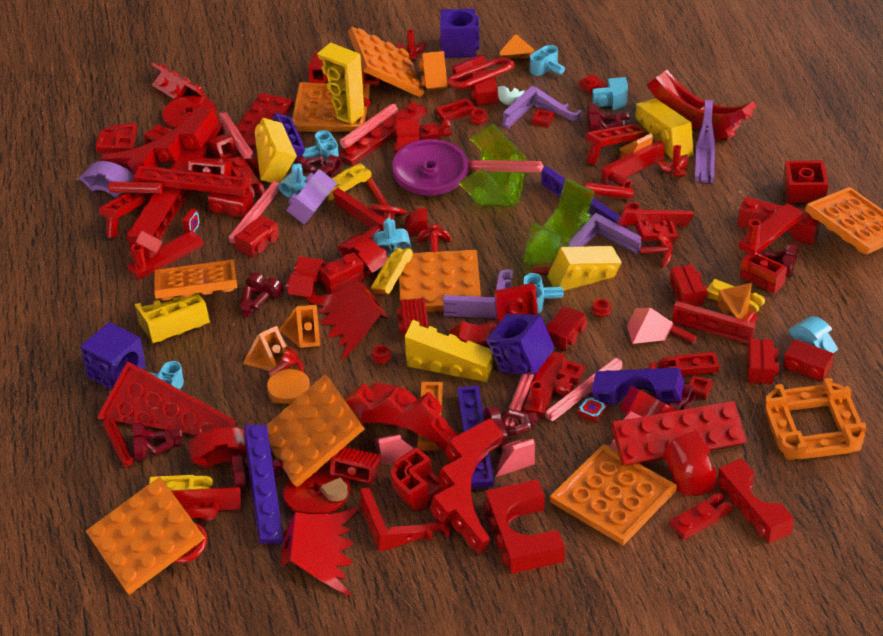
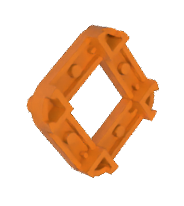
M825 378L823 385L785 390L782 384L774 386V390L766 396L765 415L776 444L786 459L794 460L857 452L862 449L866 424L865 422L861 423L851 399L852 391L848 385L843 387L837 383H832L833 379ZM829 406L839 432L802 436L801 431H797L790 411Z

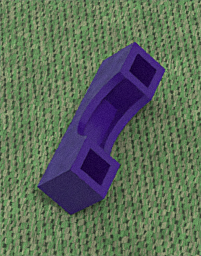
M671 367L596 371L592 393L595 400L602 403L618 404L627 394L630 387L633 386L639 390L653 392L658 397V400L662 402H681L684 379L679 368Z

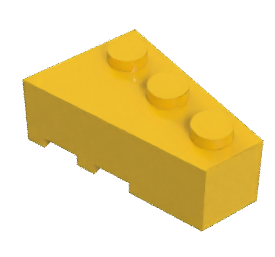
M612 246L561 247L547 277L553 287H563V291L615 277L622 262Z
M199 293L186 298L181 296L173 297V301L163 303L160 300H155L152 305L141 306V303L134 304L139 324L152 343L161 342L166 338L180 335L185 331L210 323L206 302Z

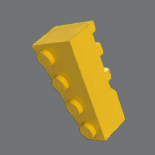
M330 42L317 53L318 58L323 62L324 66L321 68L329 81L327 87L333 95L331 100L337 119L352 125L364 114L361 57L357 52Z
M656 98L636 104L635 116L637 121L649 134H652L655 141L660 140L664 142V151L672 160L674 145L681 146V156L685 154L688 155V158L694 156L692 125L689 120Z
M412 320L405 335L407 367L477 381H488L494 367V357L489 348L471 341L462 342L455 335H443L438 333L436 328L429 326L427 329L419 326L420 322Z

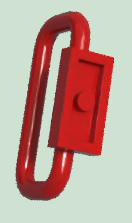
M478 55L451 66L453 75L447 78V85L455 89L471 87L512 70L514 62L506 58H494L485 61L484 55ZM504 65L472 78V72L486 71L490 67Z

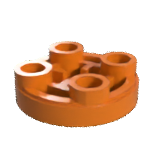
M297 369L280 370L274 373L267 382L268 394L271 401L275 404H291L310 388L308 376Z

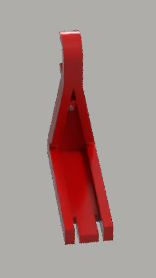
M370 488L360 489V506L379 551L388 550L425 537L431 541L432 534L435 531H444L445 536L449 537V524L443 525L440 521L421 525L390 527V530H387Z

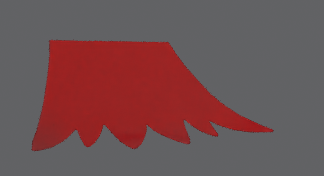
M361 281L332 294L303 297L311 303L325 306L318 310L319 313H330L320 321L321 324L325 325L336 324L330 331L329 338L344 334L339 346L347 344L341 360L353 351L379 317L389 318L375 296Z
M359 506L334 514L295 512L284 532L280 566L291 561L328 586L352 596L336 578L346 579L343 572L336 566L352 564V561L339 551L349 548L354 542L339 535L345 534L350 530L349 527L341 525L346 523L356 513Z

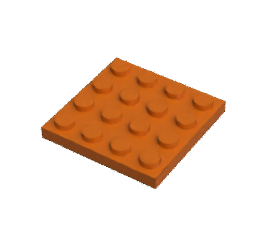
M351 26L348 34L355 52L360 54L363 72L421 98L424 90L413 67V63L409 59V53L403 48H396L390 42H384L375 35L371 36L364 30Z
M300 82L292 121L298 132H319L322 130L336 133L352 132L365 123L368 107L364 106V114L351 125L337 119L331 100L333 95L328 90L327 83ZM362 84L363 97L369 100L370 84Z
M851 187L807 204L804 211L809 213L813 219L823 223L828 230L834 231L841 236L842 240L855 246L859 252L867 255L883 247V210Z
M477 250L413 253L411 261L406 263L399 276L400 301L402 299L413 300L414 298L421 299L423 297L425 299L426 312L444 311V295L481 297Z
M234 259L155 270L154 292L155 298H160V300H170L173 296L180 295L186 298L193 296L195 293L208 295L217 290L230 292L234 288H238Z
M323 375L267 424L270 448L276 458L283 461V469L296 487L300 486L364 430L360 421L326 375Z
M603 444L550 496V503L624 546L676 492L677 485L641 464L622 467L618 451Z
M161 477L155 479L86 530V533L129 595L205 539Z

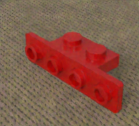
M152 62L151 66L160 73L152 84L156 90L173 100L181 98L187 89L198 96L207 97L199 85H191L192 82L187 78L182 77L181 79L179 78L180 75L175 71L171 70L169 72V69L163 64L157 65Z
M628 209L623 210L617 223L622 226H635L638 235L641 236V241H660L657 236L658 233H664L670 240L676 241L679 236L675 226H688L694 213L693 211Z
M240 487L170 490L190 518H200L201 521L214 519L213 517H217L219 511L240 510L242 507Z

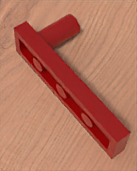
M634 123L587 132L585 140L589 141L591 146L586 162L596 165L603 146L638 140L647 136L648 131Z
M658 140L602 167L601 183L604 185L615 183L619 187L631 188L632 181L627 178L628 176L665 159L664 142Z
M337 187L332 191L337 206L370 227L362 235L372 240V236L375 233L384 231L383 222L386 221L385 218Z
M125 193L99 208V215L107 217L106 236L110 238L118 237V218L149 201L152 194Z
M787 203L762 224L758 219H751L749 221L748 235L739 241L738 248L755 257L801 220L804 212Z
M191 230L161 246L157 254L147 260L145 259L143 245L134 244L131 247L134 261L127 264L128 271L140 280L152 274L155 270L161 269L204 246L203 239Z
M676 301L674 304L672 322L746 344H748L750 338L754 337L755 323L758 320V315L752 311L748 312L744 319L741 320Z
M552 352L537 371L534 381L530 384V392L523 408L526 414L536 413L538 418H545V411L548 409L554 393V383L558 379V372L565 362L566 354Z

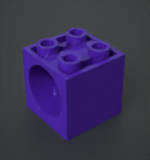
M441 9L440 39L441 51H444L445 58L476 57V50H479V15H475V9Z
M506 314L486 339L501 373L535 375L555 349L541 315Z
M110 322L80 346L86 375L91 380H96L103 384L106 388L113 389L127 361L143 370L146 368L140 337Z

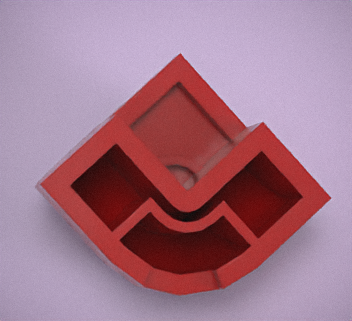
M697 430L674 439L667 446L663 455L669 464L673 483L677 485L676 491L687 496H700L713 492L716 485V468L711 467L708 457L711 451Z
M418 447L399 457L394 462L391 471L392 486L397 495L413 510L422 511L428 508V501L444 491L439 485L438 477L431 470V459Z

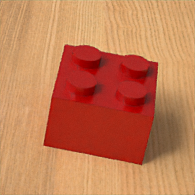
M824 160L785 161L783 182L787 203H811L827 196L829 184Z

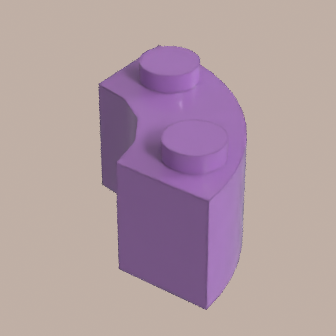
M99 161L90 165L79 179L92 191L104 190L117 197L121 193L109 192V182H132L134 175L126 167L112 162Z
M320 169L315 174L311 172L305 180L307 183L298 195L294 193L288 201L290 206L286 211L303 224L309 220L337 184Z

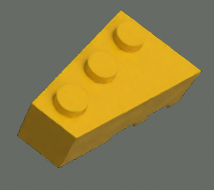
M262 118L260 124L255 128L260 180L270 183L273 181L281 182L297 155L283 124Z

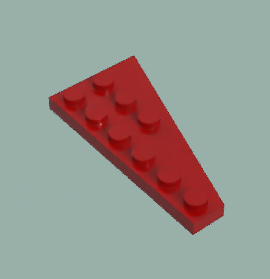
M128 361L97 416L98 419L108 420L112 418L115 422L127 424L141 422L145 427L173 431L179 429L183 433L193 435L217 428H232L237 423V420Z

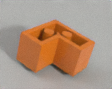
M444 51L423 53L422 58H419L418 61L419 72H423V76H421L422 87L425 86V91L447 89Z

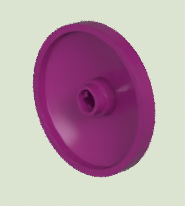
M426 139L412 142L400 149L393 160V175L397 183L404 189L420 195H440L450 192L464 182L468 173V161L464 152L456 145L443 140Z

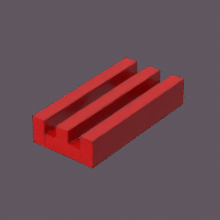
M468 98L435 108L436 115H439L442 122L468 116L472 110L476 109Z

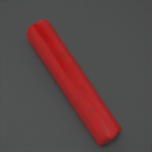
M111 181L108 185L109 192L161 194L163 190L162 183Z
M585 182L582 185V192L585 194L623 199L634 197V190L632 188Z
M114 419L104 420V429L123 466L133 465V456Z

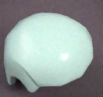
M505 86L497 87L499 100L509 106L525 93V90L519 92L516 88L510 92L509 88Z

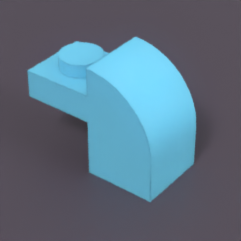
M626 77L608 79V88L593 89L592 104H596L598 107L612 106V110L625 106L628 96Z
M807 317L788 330L793 339L832 353L838 350L828 334L832 330L831 327L819 317Z

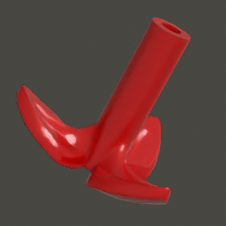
M412 29L407 30L408 46L396 43V48H403L409 53V59H417L418 56L416 54H421L426 47L425 41L414 45V30Z
M674 145L672 164L658 161V166L666 173L674 171L673 176L675 177L687 175L686 171L681 169L687 168L688 155L681 156V146Z
M431 224L427 225V229L419 233L417 243L424 242L430 238V252L435 253L438 252V238L451 242V237L445 229H439L440 225Z
M658 233L657 236L662 245L641 246L640 254L663 253L664 258L661 267H666L672 259L673 243L666 234Z
M285 347L288 351L283 354L282 362L268 371L270 376L280 370L288 369L292 365L297 366L299 371L304 372L303 362L298 359L299 355L293 348Z

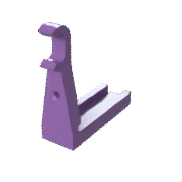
M531 86L503 112L502 126L507 129L510 128L533 105L537 108L559 114L572 121L580 118L581 110L573 113L568 110V104L562 105L538 88Z
M705 100L704 119L696 142L695 182H699V176H701V183H708V176H710V183H714L715 141L712 126L713 100Z
M597 213L589 219L571 241L565 240V247H582L598 234L636 255L640 252L641 236ZM554 250L555 258L559 252L558 250Z
M505 269L499 272L496 290L512 287V281L509 280L513 278L512 270ZM444 295V316L496 319L494 297Z

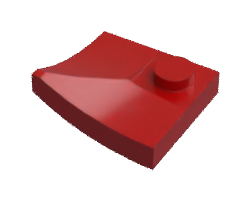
M137 123L119 124L102 129L98 136L96 152L118 153L134 149L138 130Z

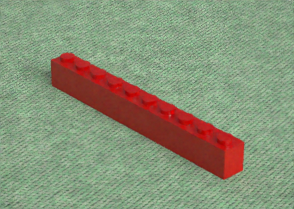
M218 123L201 149H185L177 162L173 163L171 169L188 171L190 159L195 157L212 158L214 153L208 141L224 134L223 124ZM163 187L161 194H152L150 201L144 206L141 215L135 220V224L127 233L130 250L141 231L160 240L191 190Z

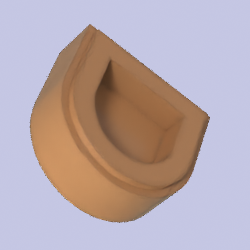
M341 478L321 486V492L330 501H341L348 495L347 485Z

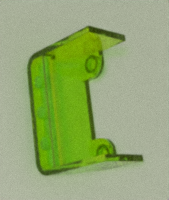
M493 123L470 137V140L482 151L480 160L527 161L525 156ZM481 168L459 181V185L480 205L514 207L520 203L526 172H489L488 174Z
M566 178L558 208L544 227L535 222L532 224L523 262L529 265L554 262L560 248L567 247L581 226L588 223L591 216L589 209L595 191Z

